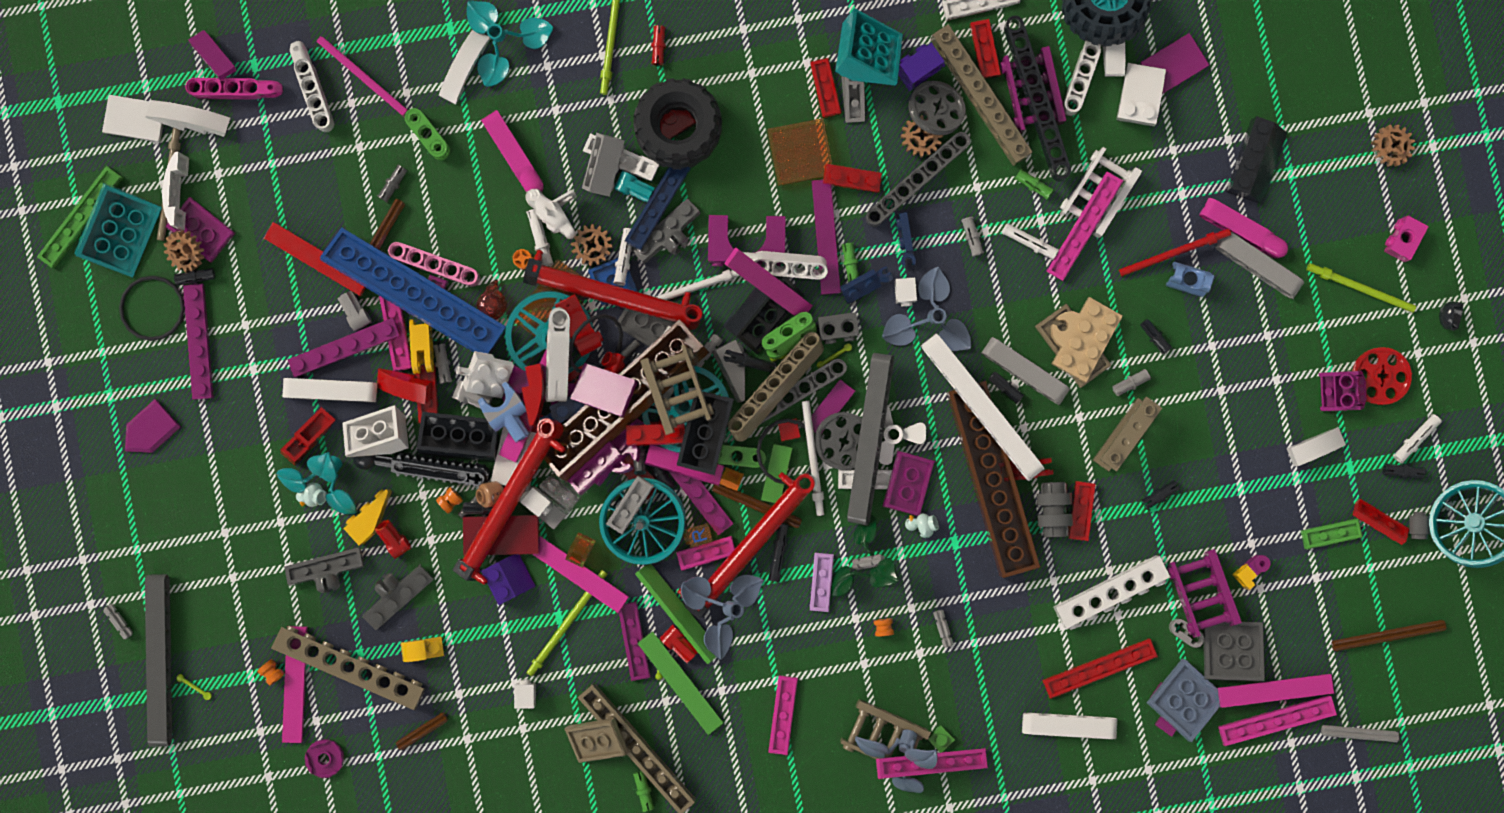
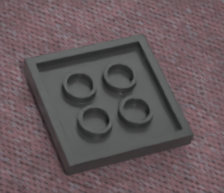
M1224 622L1203 629L1204 679L1265 681L1263 622H1242L1231 627L1229 623Z

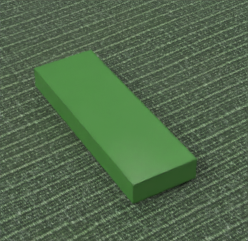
M773 445L767 472L776 479H780L778 475L781 472L785 475L787 474L792 448ZM766 476L761 500L775 503L782 496L784 484L776 483Z
M1357 518L1300 530L1304 549L1363 537L1360 522Z

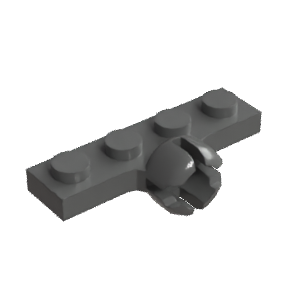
M686 199L655 227L641 251L632 247V252L643 264H646L663 248H666L673 255L681 253L682 251L678 248L677 244L679 243L684 249L688 245V238L683 234V230L701 214L700 211Z
M358 547L284 566L289 586L314 580L317 591L327 593L330 592V589L335 591L340 587L339 575L341 573L364 567L361 548Z
M421 564L402 580H397L391 573L382 576L384 578L383 581L379 579L376 582L375 591L381 596V599L362 615L375 630L434 580V577Z

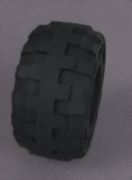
M671 78L666 79L662 83L657 82L641 96L635 108L633 126L638 145L649 159H652L662 167L666 166L673 169L691 168L706 160L717 147L722 132V117L716 99L704 86L685 78L682 80ZM670 110H686L695 118V132L687 139L676 141L668 139L662 134L660 122L663 116L671 112Z

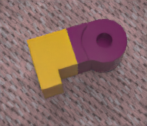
M1255 555L1232 575L1244 589L1250 590L1255 586L1252 580L1261 572H1266L1270 568V560L1264 555Z

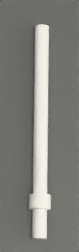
M728 269L723 271V274L656 297L670 300L685 295L686 292L691 293L723 281H732V278L740 275Z
M803 401L802 407L811 475L815 480L812 498L815 501L816 514L821 516L824 515L822 501L824 500V493L821 491L810 401Z

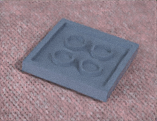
M1185 659L1180 660L1147 702L1151 708L1189 742L1195 739L1220 707L1218 689L1207 679H1204V676Z

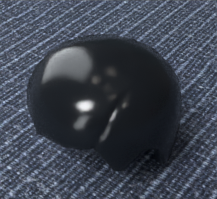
M1450 301L1440 309L1439 321L1444 329L1457 330L1459 328L1463 313V303Z

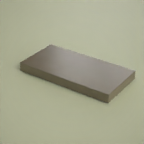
M1067 304L1035 326L1055 355H1057L1060 347L1051 337V325H1057L1060 331L1066 330V323L1064 321H1057L1055 318L1064 312L1071 311ZM1102 353L1086 383L1073 376L1071 377L1078 387L1081 388L1109 368L1111 364Z

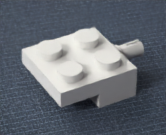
M474 351L469 367L458 366L456 374L465 376L463 381L465 392L502 398L505 391L502 384L508 382L514 364L510 361L495 359L493 354Z

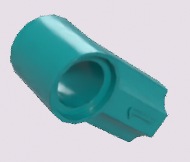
M624 171L621 172L614 187L618 192L627 196H634L646 203L655 190L654 187L637 180L635 176Z

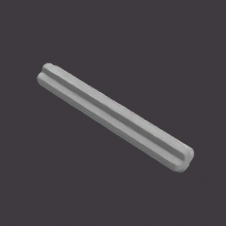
M1322 725L1321 734L1323 736L1386 742L1399 741V733L1396 731Z

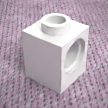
M915 278L896 279L894 281L896 304H901V307L913 306L912 303L917 301Z
M533 487L521 501L524 506L538 517L546 516L553 508L551 506L553 500L537 487Z
M529 679L519 680V683L514 685V709L535 708L536 683H531Z

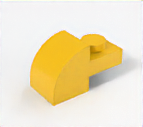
M442 637L401 642L403 662L444 656Z

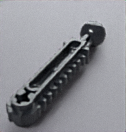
M401 450L400 453L396 452L394 456L370 455L353 457L354 464L362 470H368L375 465L391 467V472L396 473L398 477L400 474H404L406 477L412 475L413 478L415 476H419L420 479L426 477L428 480L432 478L438 481L439 479L443 482H457L459 485L465 483L466 486L471 484L473 487L489 482L491 473L485 464H472L471 461L464 463V460L457 462L456 459L451 461L448 458L444 460L441 457H426L425 454L419 456L418 453L411 455V452L405 454L404 450Z

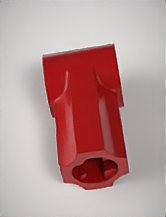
M389 520L382 521L375 528V532L386 544L388 552L394 559L412 548L407 538L403 534L400 535Z
M674 624L660 637V640L670 650L673 649L686 663L698 653Z

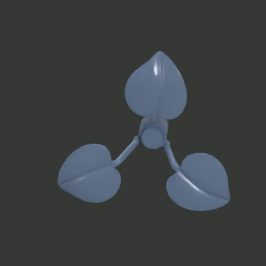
M939 267L928 271L918 285L920 297L923 300L930 299V303L934 307V309L929 311L927 319L911 324L910 319L906 315H893L886 322L882 334L886 342L898 346L907 345L916 336L913 327L930 322L931 324L941 323L943 330L938 335L951 351L971 348L970 335L965 325L957 319H950L945 326L946 312L934 302V300L937 302L943 301L950 292L949 282Z
M753 575L736 577L730 585V591L734 595L733 601L725 603L708 598L711 586L707 579L697 576L683 582L681 596L688 607L700 610L704 607L705 601L722 606L723 613L728 616L719 621L718 626H710L704 634L706 648L718 659H723L733 638L731 627L723 623L741 617L744 607L751 606L756 601L764 581L763 579Z
M903 730L900 739L896 738L895 743L889 749L882 743L855 737V741L861 751L872 757L884 758L886 754H890L898 745L899 750L905 753V757L914 762L918 767L932 769L937 764L938 755L936 749L929 751L914 749L917 734L911 730ZM906 776L892 778L893 785L902 791L921 793L924 790V785L917 779Z

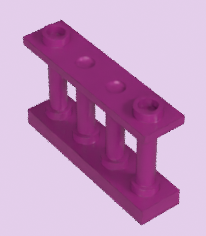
M1047 46L1041 48L1035 59L1039 66L1042 65L1043 73H1041L1043 83L1047 86L1048 91L1046 93L1051 103L1056 123L1061 125L1066 121L1050 47ZM1007 55L1002 59L1000 68L1002 74L1005 73L1015 115L1013 123L1018 131L1023 133L1025 130L1024 125L1033 124L1034 122L1032 116L1022 118L1020 107L1026 106L1028 103L1026 98L1018 99L1016 88H1020L1022 85L1020 80L1014 81L1012 70L1016 69L1014 62L1009 61ZM1027 59L1021 60L1023 66H1030V62ZM1033 77L1027 78L1029 84H1036ZM1039 95L1033 96V100L1036 103L1042 102ZM1039 114L1041 121L1048 120L1046 114Z
M1215 549L1205 552V557L1202 560L1176 567L1175 562L1168 564L1167 568L1170 575L1169 579H1173L1188 624H1186L1188 633L1193 635V638L1201 636L1199 630L1220 623H1229L1230 627L1242 623ZM1205 566L1210 569L1212 574L1210 578L1183 586L1180 574ZM1210 585L1216 586L1218 591L1216 596L1189 604L1186 593ZM1218 603L1223 605L1225 610L1223 615L1196 623L1193 611Z

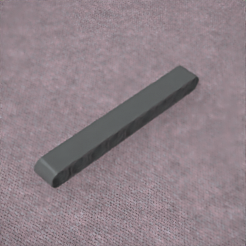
M873 353L871 358L847 520L850 523L868 525L870 522L894 367L893 355Z
M168 574L147 575L145 578L147 741L149 747L170 746L172 743L170 579Z

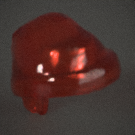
M495 279L486 287V290L477 301V309L494 320L501 318L507 309L506 298L497 289L498 279Z

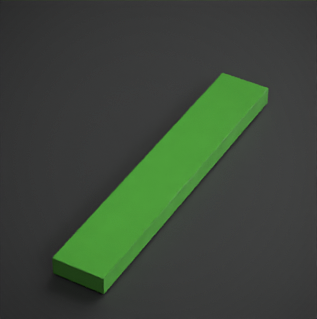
M106 166L37 257L55 269L84 231L103 183L117 188L124 178Z
M646 564L635 575L704 661L709 664L716 656L704 644L705 630L689 610L685 608L684 604L652 564Z
M653 631L637 643L708 735L723 724Z

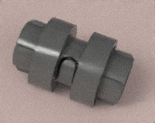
M1065 482L1042 483L1041 493L1037 494V505H1044V514L1038 515V527H1043L1044 537H1066L1069 535V526H1073V514H1066L1067 506H1065L1072 504V493H1067V484Z

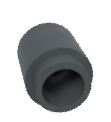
M1413 512V515H1409V534H1411V539H1428V534H1430V516H1426V512Z

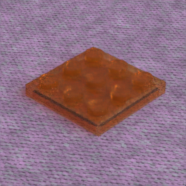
M823 118L767 129L778 186L824 177L825 165H832Z

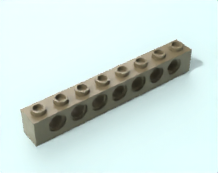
M949 24L932 34L930 41L945 61L1011 164L1015 166L1030 156L1032 150Z
M288 626L287 629L281 627L271 649L416 711L425 691L422 688V683L413 679L410 683L404 680V675L394 672L393 675L386 672L387 668L376 664L373 667L368 664L369 660L360 656L358 659L350 657L351 652L344 649L338 652L333 649L334 645L323 641L320 644L315 642L316 637L307 633L305 636L297 634L299 630ZM295 639H299L301 646L294 650L292 642ZM316 646L319 649V653L316 657H311L309 651L312 647ZM331 654H335L337 657L333 665H329L327 662V658ZM353 662L354 670L347 673L345 671L346 663ZM370 669L372 671L371 679L364 680L363 672ZM384 677L390 679V685L387 688H382L380 685V681ZM401 685H406L408 688V692L404 696L398 693V688Z
M595 682L578 696V699L597 721L615 718L628 750L627 755L678 813H684L695 803L696 798Z

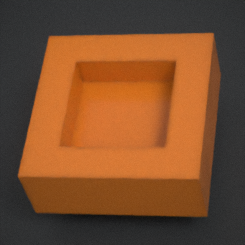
M726 467L720 484L737 491L744 474Z

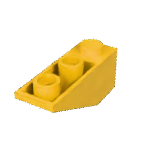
M381 489L374 496L376 499L371 504L367 502L361 507V513L358 516L353 515L346 521L347 526L343 529L359 546L364 545L376 533L375 528L381 523L392 492L390 489L385 491Z

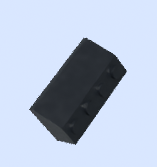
M1258 116L1250 121L1226 192L1263 204L1287 135L1284 129L1275 122Z
M774 276L802 298L805 297L787 277ZM755 288L724 328L758 355L763 349V338L781 326L791 313Z
M703 391L707 404L710 403L713 408L712 420L708 421L706 416H702L687 422L676 466L715 476L734 399ZM699 397L693 399L690 412L702 408Z
M422 412L416 448L420 455L495 462L499 446V430L495 432L486 418Z

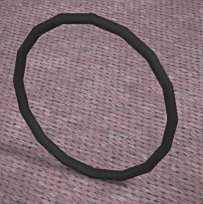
M153 275L141 277L127 287L122 294L119 310L121 320L130 333L137 338L153 341L164 339L175 332L182 322L185 307L183 296L177 286L166 278ZM154 279L167 283L175 290L180 300L181 311L178 321L170 331L161 336L148 337L140 335L130 328L124 317L123 305L126 295L133 286L142 281Z
M606 314L593 316L584 321L574 332L569 343V362L576 372L581 373L582 370L573 362V343L578 333L587 324L596 319H610L617 325L619 341L614 353H619L622 346L623 331L621 324L615 317Z
M789 418L777 420L766 427L758 440L756 450L758 464L764 474L774 482L781 484L785 483L767 472L762 463L760 450L762 440L767 432L777 424L789 422L798 424L805 429V424L801 421ZM809 467V469L807 470L806 473H809V474L811 473V468H810V467Z

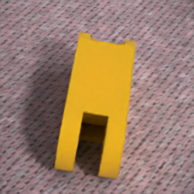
M410 319V350L413 374L421 373L422 364H425L427 373L434 372L432 327L426 323L416 325L415 320Z

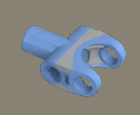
M505 382L502 386L505 390L506 399L500 407H492L483 397L478 400V403L493 430L496 432L505 426L515 443H518L530 435V432L519 417L526 412V407L519 394L508 382Z

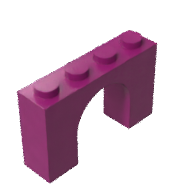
M709 215L708 263H712L714 267H723V264L734 250L728 240V215ZM766 216V239L758 251L785 253V216ZM759 260V261H757L756 263L759 264V265H762V264H765L766 262H765V261H762V260ZM783 262L776 263L779 267H781V264H784Z

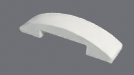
M474 30L470 32L446 75L439 93L440 97L455 105L457 104L480 54H483L491 39L489 36L476 33Z
M590 133L583 152L589 155L592 152L595 135ZM625 149L619 160V169L649 181L653 180L659 164L644 156L641 157Z
M175 152L164 176L162 189L163 207L170 226L185 231L186 212L180 210L179 205L181 177L188 176L189 158L180 152Z

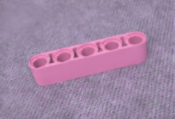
M394 242L389 246V255L399 262L470 287H474L480 282V274L473 268L400 242ZM402 247V255L395 256L396 248ZM419 253L421 259L419 262L414 263L412 258L415 254ZM433 260L439 261V266L436 269H431L430 267ZM456 266V274L450 276L448 274L449 268ZM474 273L475 279L472 282H467V274Z

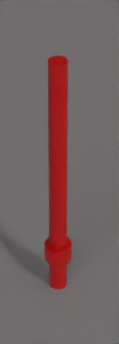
M1230 229L1206 234L1204 238L1121 268L1119 273L1122 277L1204 245L1215 244L1218 240L1231 236Z

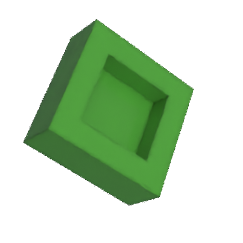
M941 725L928 738L940 753L955 740Z

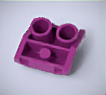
M1362 371L1318 373L1321 378L1322 407H1320V411L1364 409L1367 398L1366 380Z

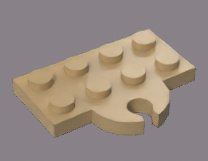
M1090 297L1087 298L1080 313L1069 311L1058 315L1055 319L1057 321H1064L1067 328L1065 331H1060L1057 325H1051V337L1060 347L1052 365L1086 383L1119 324L1122 315Z

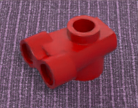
M607 352L603 356L601 364L605 366L604 370L618 374L625 366L623 362L625 357L619 353Z

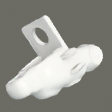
M535 188L527 191V203L536 210L538 218L543 223H546L550 231L553 233L560 232L567 239H573L576 236L574 228L561 206L577 197L573 189L553 201L546 198L539 189Z

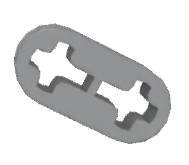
M1176 618L1170 622V632L1187 645L1197 648L1203 644L1204 636L1201 632V636L1197 637L1199 639L1198 642L1191 643L1192 639L1187 636L1189 633L1186 621ZM1182 623L1181 627L1186 631L1184 633L1179 630L1175 632V624Z

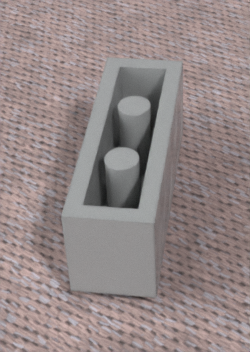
M596 133L582 189L610 197V193L614 189L615 175L619 170L620 156L624 152V140Z

